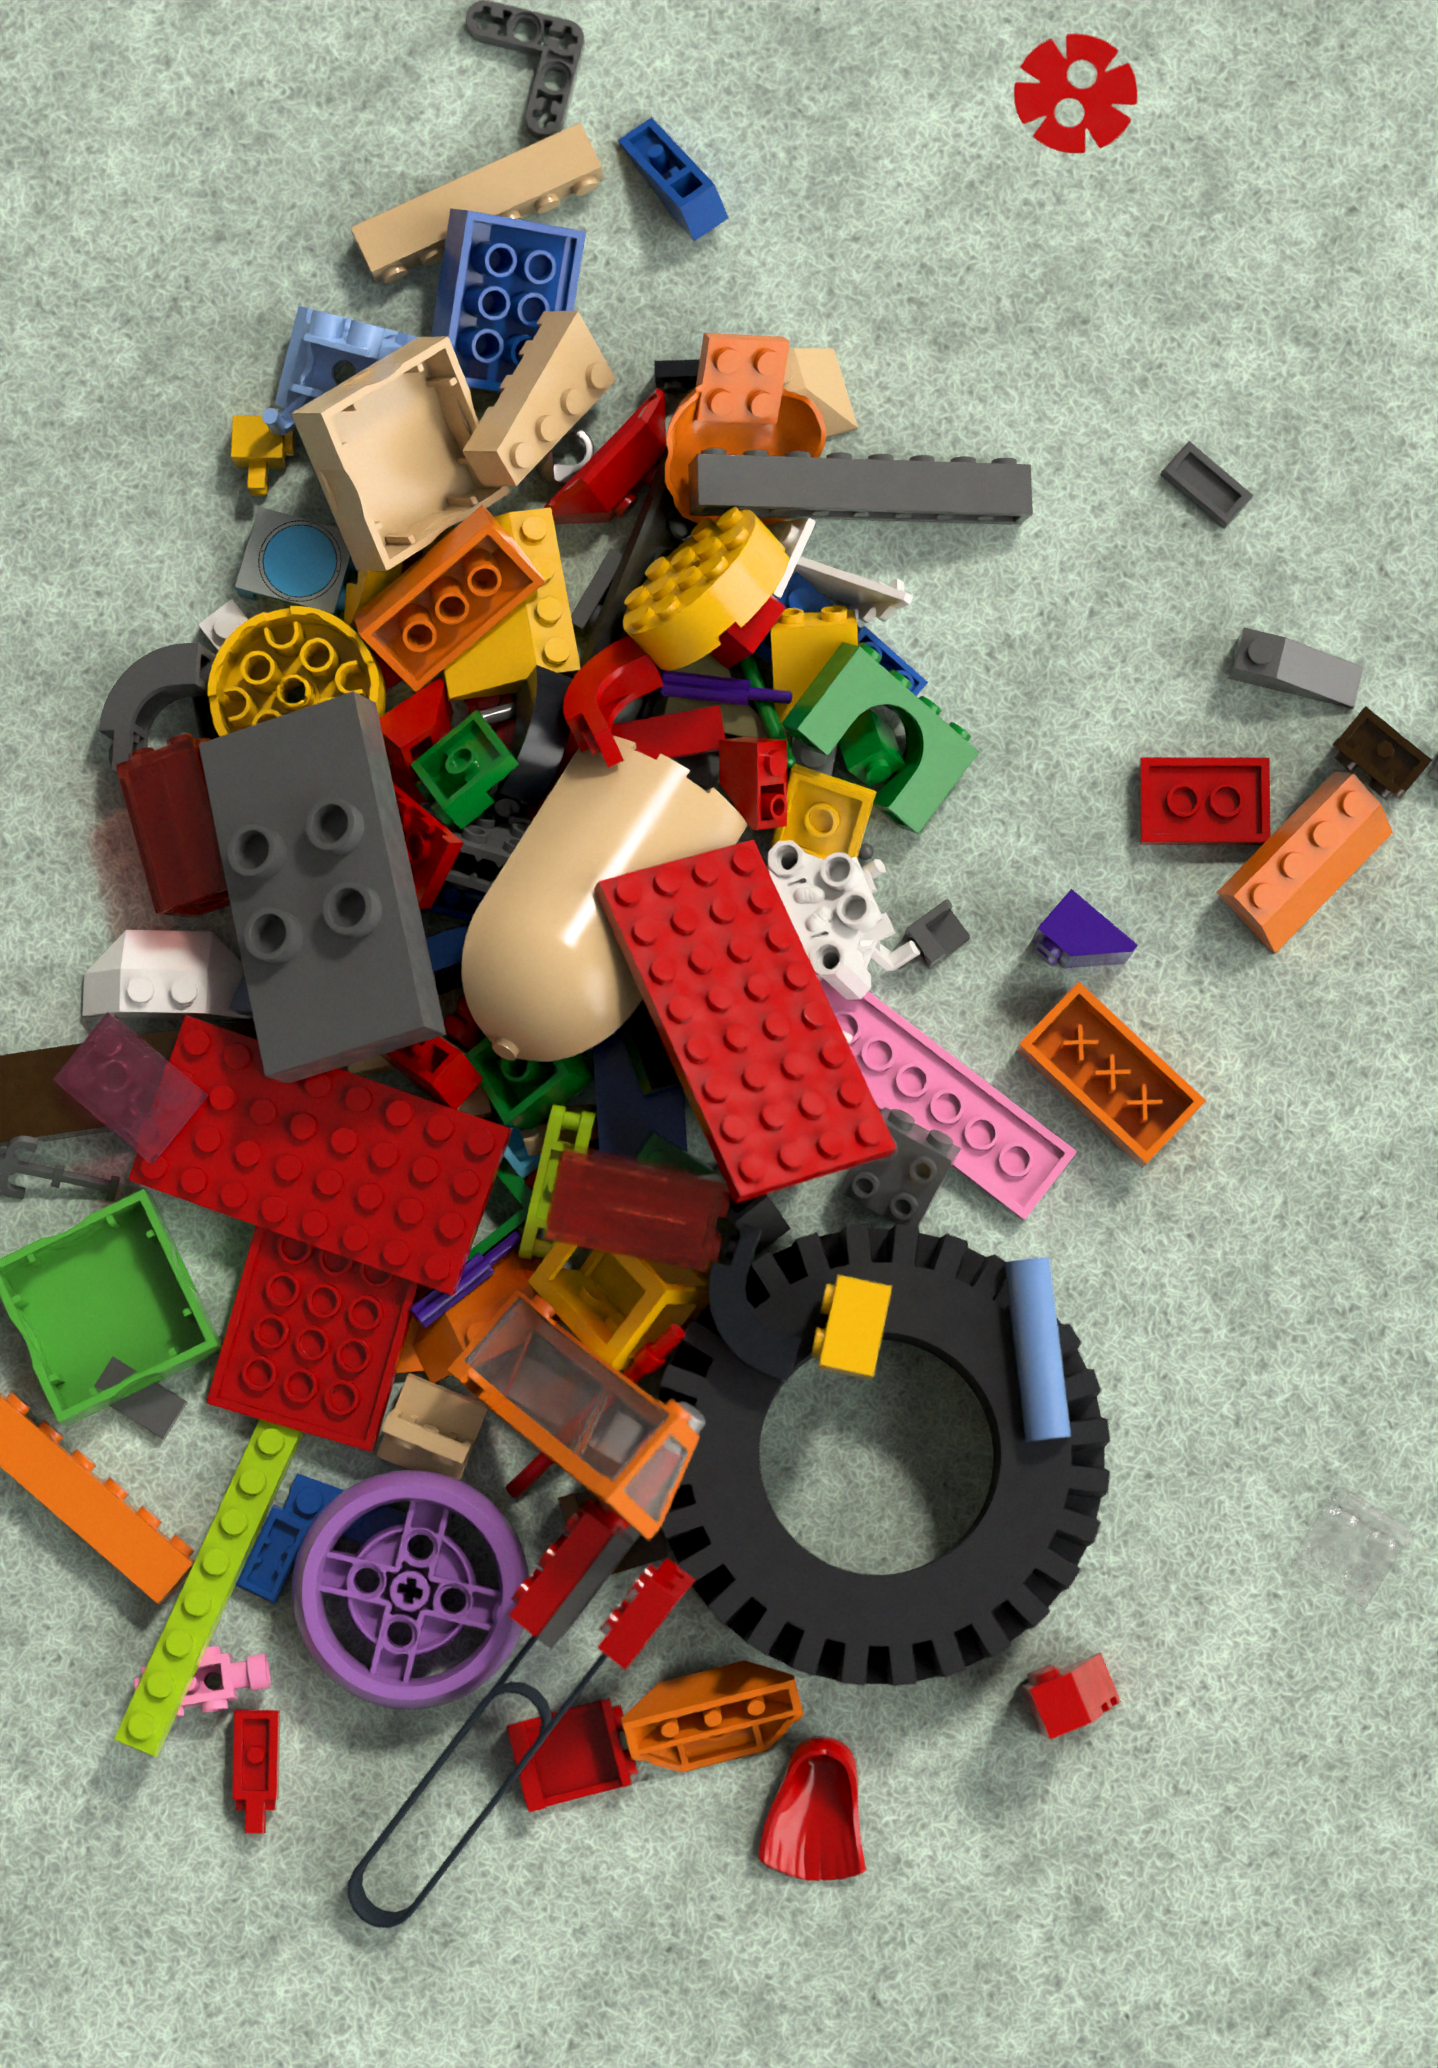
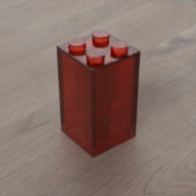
M192 734L177 735L166 741L168 746L157 750L149 747L133 751L129 754L130 760L115 765L156 914L196 918L231 905L199 744L211 740L210 738L197 739L193 738Z
M562 1143L544 1227V1235L547 1240L706 1272L708 1261L716 1262L718 1258L721 1236L719 1231H715L718 1217L726 1218L731 1193L728 1191V1187H724L725 1182L717 1174Z

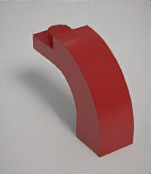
M630 636L611 644L592 657L572 679L563 702L564 716L581 753L590 749L593 756L601 752L608 768L624 761L611 733L612 724L616 716L635 699L664 686L652 658Z

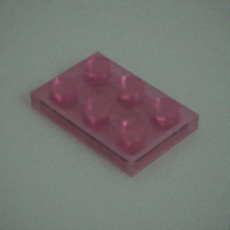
M110 1012L104 1015L53 1079L149 1163H155L208 1097L195 1083Z

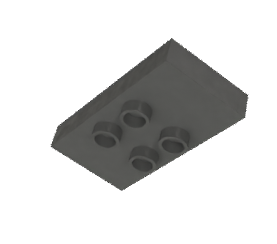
M353 691L200 743L199 749L265 1077L289 1084L446 1035L376 703Z

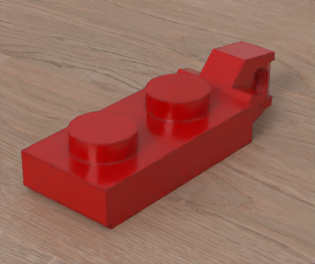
M235 1710L232 1800H235L236 1810L246 1811L245 1834L266 1833V1811H276V1804L279 1799L280 1710Z

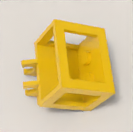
M585 1202L528 1280V1283L556 1310V1314L584 1345L616 1370L624 1371L635 1361L634 1355L647 1342L653 1343L672 1324H677L685 1332L691 1321L699 1317L704 1308L709 1304L708 1278L710 1277L713 1261L720 1263V1261L712 1254L704 1263L699 1265L706 1255L713 1252L712 1246L707 1241H703L685 1257L681 1253L677 1255L605 1208L603 1203ZM590 1230L599 1240L597 1246L579 1270H561ZM675 1347L665 1356L666 1359L669 1357V1355L672 1353Z

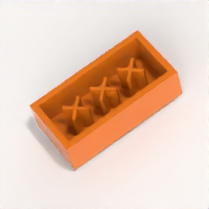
M1079 981L1019 1043L1016 1049L1020 1055L1141 1168L1157 1154L1206 1102L1195 1089Z

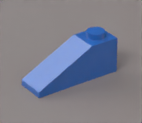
M652 117L618 139L621 148L664 207L693 241H696L729 218L715 184Z

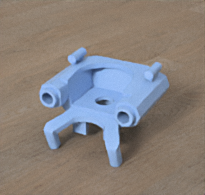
M298 306L274 405L279 407L278 412L274 408H268L264 411L262 420L273 434L285 435L296 426L291 415L292 412L339 385L334 378V370L338 363L350 361L355 366L357 374L416 339L417 336L386 329L379 325L363 323L352 318H344Z

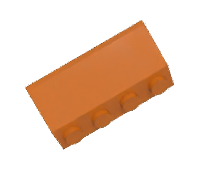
M481 505L353 616L359 636L416 693L544 584L545 581L510 533Z
M1334 771L1216 893L1262 943L1275 954L1393 833L1382 804L1354 773Z

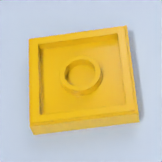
M795 764L791 769L787 783V826L775 828L770 847H773L778 841L793 840L805 853L823 860L830 854L837 852L845 853L851 858L855 856L858 858L877 791Z

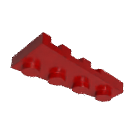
M393 783L419 909H431L464 842Z

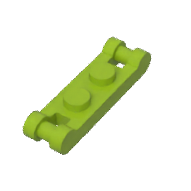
M553 1104L518 1257L530 1260L532 1256L545 1258L572 1221L596 1113L583 1111L581 1115L566 1111V1106ZM561 1128L578 1132L575 1144L559 1141ZM539 1227L555 1231L553 1242L537 1239Z

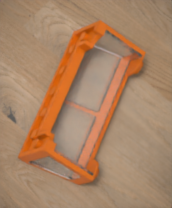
M517 1289L447 1370L494 1414L645 1538L650 1540L663 1523L700 1437L687 1424L692 1416L672 1399L666 1405L659 1400L653 1399L551 1318L556 1313V1310L544 1299L536 1294L530 1300Z

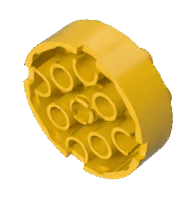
M733 507L714 521L708 517L697 524L691 532V537L676 548L666 559L660 557L646 569L645 575L648 577L642 586L633 590L624 601L627 610L623 618V628L660 669L670 671L685 667L720 646L719 635L735 621L742 627L763 606L780 583L787 569L789 556L784 552L786 548L751 510H738L737 507Z
M290 606V608L268 613L262 612L245 621L222 644L209 674L207 696L210 702L212 722L220 737L353 691L376 703L379 718L385 715L386 688L383 674L371 650L344 621L330 613L311 607ZM298 686H305L304 700H300L297 703H287L288 694L292 689Z

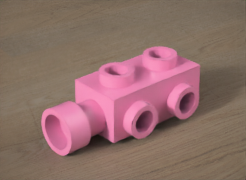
M207 1647L176 1718L184 1716L185 1708L201 1706L202 1713L228 1709L227 1702L239 1700L237 1689L251 1687L252 1691L271 1688L270 1669L266 1653L247 1656L246 1661L234 1662L233 1656L229 1653L221 1654L220 1647ZM147 1666L141 1667L142 1676ZM217 1673L221 1676V1685L217 1689L211 1690L207 1686V1678L211 1674ZM142 1677L134 1679L135 1691Z

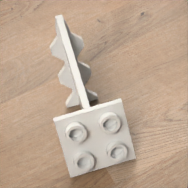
M803 518L783 521L769 528L771 533L786 548L784 552L789 556L785 574L772 593L776 599H781L791 575L798 572L820 593L850 605L848 610H854L856 619L859 617V620L864 623H869L875 615L879 620L887 621L897 609H901L911 603L913 596L904 591V582L899 579H893L887 586L881 581L874 582L801 557V553L816 523L813 519Z

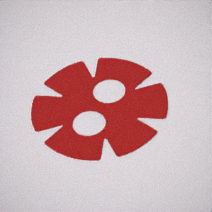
M1067 34L1066 58L1063 57L1052 39L1041 43L1032 50L1020 68L1040 82H1016L1014 84V101L1022 124L1046 116L1045 120L1033 134L1036 140L1051 149L1077 154L1085 153L1086 151L1085 129H1088L1099 148L1111 144L1126 130L1131 122V118L1114 108L1112 104L1136 105L1138 89L1135 74L1129 63L1105 71L1117 55L1118 49L1095 36ZM1079 60L1092 63L1097 71V78L1094 84L1084 89L1073 86L1067 76L1070 65ZM1067 98L1079 101L1084 108L1082 121L1073 127L1061 125L1055 117L1057 104Z

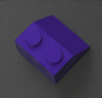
M1072 889L1040 924L1031 940L1037 945L1034 952L1043 961L1052 967L1058 963L1063 968L1125 964L1138 946Z

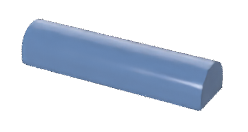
M1030 1258L1005 1262L1025 1442L1071 1437L1050 1258Z

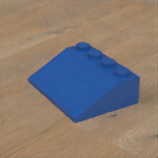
M450 208L431 337H449L468 387L501 392L499 387L506 375H513L522 359L519 353L527 340H533L540 327L537 325V322L542 313L548 311H574L586 231Z

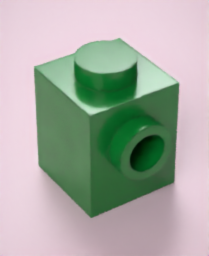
M870 709L860 714L838 742L848 771L869 787L886 780L892 773L905 766L892 726Z

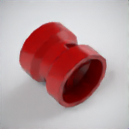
M463 994L457 1002V1010L453 1015H446L443 1022L446 1034L470 1051L480 1043L479 1036L483 1031L471 1015L465 994Z

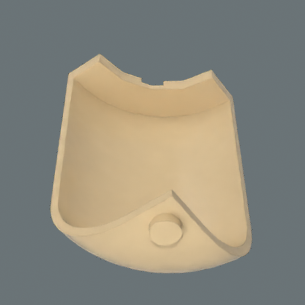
M617 736L613 737L624 761L608 768L601 752L593 756L590 749L581 753L578 748L478 906L465 937L462 954V983L471 1015L479 1028L492 1042L493 1050L502 1058L507 1060H515L516 1058L545 1062L561 1060L582 1053L615 1032L631 1016L643 999L594 890L599 880L735 845L748 825L741 814L717 790L712 787L707 792L686 777L690 770L661 753L657 760L635 751V742Z

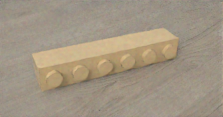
M578 123L351 227L352 235L374 283L377 284L382 281L386 284L393 283L405 277L408 273L407 270L421 263L423 266H430L443 259L450 208L522 220L521 217L534 211L542 214L553 210L560 204L561 199L575 193L576 196H583L595 190L599 185L598 182L603 180L602 166L581 123Z

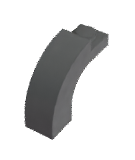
M198 642L169 645L141 657L121 675L105 701L99 723V732L113 740V744L109 749V762L113 773L129 783L146 782L148 738L154 720L166 706L174 701L189 697L207 696L209 674L216 657L214 653Z

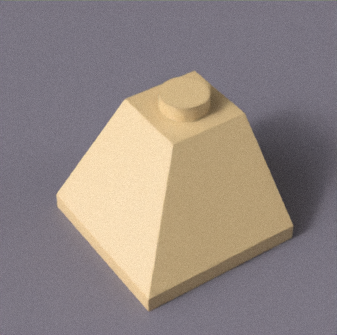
M789 349L783 388L812 400L822 413L827 431L826 438L857 430L858 426L834 349Z

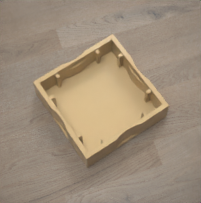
M448 336L417 337L291 413L356 570L388 571L432 543L448 527L464 521L481 505L487 508L511 493L508 486L482 485L462 452L479 421L473 408L471 392Z

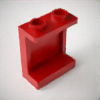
M610 1697L572 1707L566 1711L519 1774L528 1813L545 1809L548 1806L632 1785L631 1775L638 1774L636 1760L631 1758L629 1748H623L620 1732L624 1731L621 1720L624 1714L621 1704L613 1706ZM557 1712L552 1713L551 1720ZM540 1716L506 1726L516 1766L540 1733Z

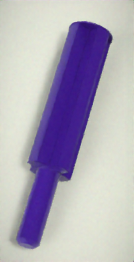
M667 670L663 671L661 677L664 686L660 687L662 696L748 706L749 700L790 704L792 702L793 694L791 691L751 687V680Z
M515 1231L485 1256H482L479 1252L474 1255L465 1265L456 1294L449 1295L432 1289L409 1307L413 1317L426 1328L494 1273L491 1267L521 1243L522 1235Z

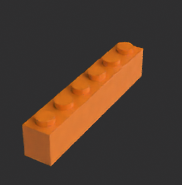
M13 1392L7 1397L0 1393V1467L157 1604H164L189 1575L195 1562L190 1556L195 1550L178 1535L175 1534L170 1539L161 1532L158 1527L162 1521L142 1505L137 1511L125 1500L129 1495L128 1491L111 1477L104 1482L92 1472L97 1465L82 1451L76 1449L73 1453L69 1452L59 1443L64 1436L51 1424L44 1420L38 1425L27 1415L31 1407Z

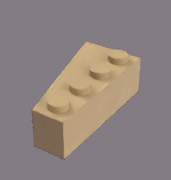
M548 311L542 313L537 322V325L540 327L533 340L526 341L519 353L522 357L513 375H506L500 385L501 394L495 406L487 408L462 452L482 485L517 486L616 381L614 374L578 311Z

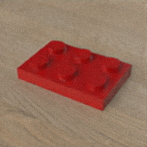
M1141 757L1139 760L1140 845H1263L1271 837L1270 758Z

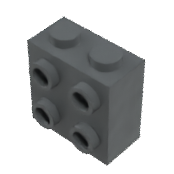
M483 811L478 818L471 821L462 830L456 826L453 834L464 843L445 880L449 881L451 886L460 890L470 891L476 889L487 893L528 829L529 824L520 822L506 823L496 820L493 814Z
M884 1107L880 1113L897 1147L890 1156L851 1167L838 1192L896 1224L919 1227L961 1148L954 1145L953 1140L945 1133L938 1130L929 1131L916 1124L915 1119L907 1112Z

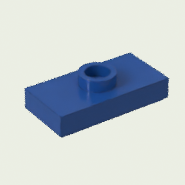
M276 1504L273 1505L236 1585L275 1604L294 1567L299 1547L312 1522Z

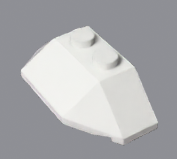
M125 930L84 973L83 1017L184 1019L185 1015L199 1020H254L252 1016L240 1015L229 1009L234 994L245 975L243 964L212 931Z

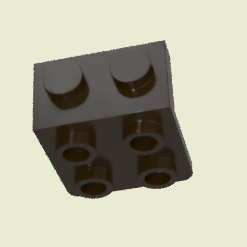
M1366 706L1343 734L1332 744L1338 750L1334 759L1351 773H1355L1358 768L1372 778L1367 785L1386 801L1392 795L1400 800L1432 761L1430 757Z

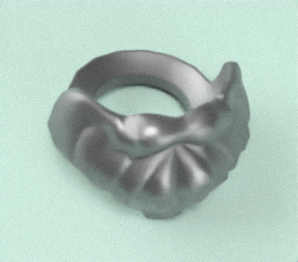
M573 426L566 434L574 435L584 443L586 455L576 465H553V450L551 449L535 466L537 473L549 480L550 483L564 486L595 454V447L591 437L584 430Z

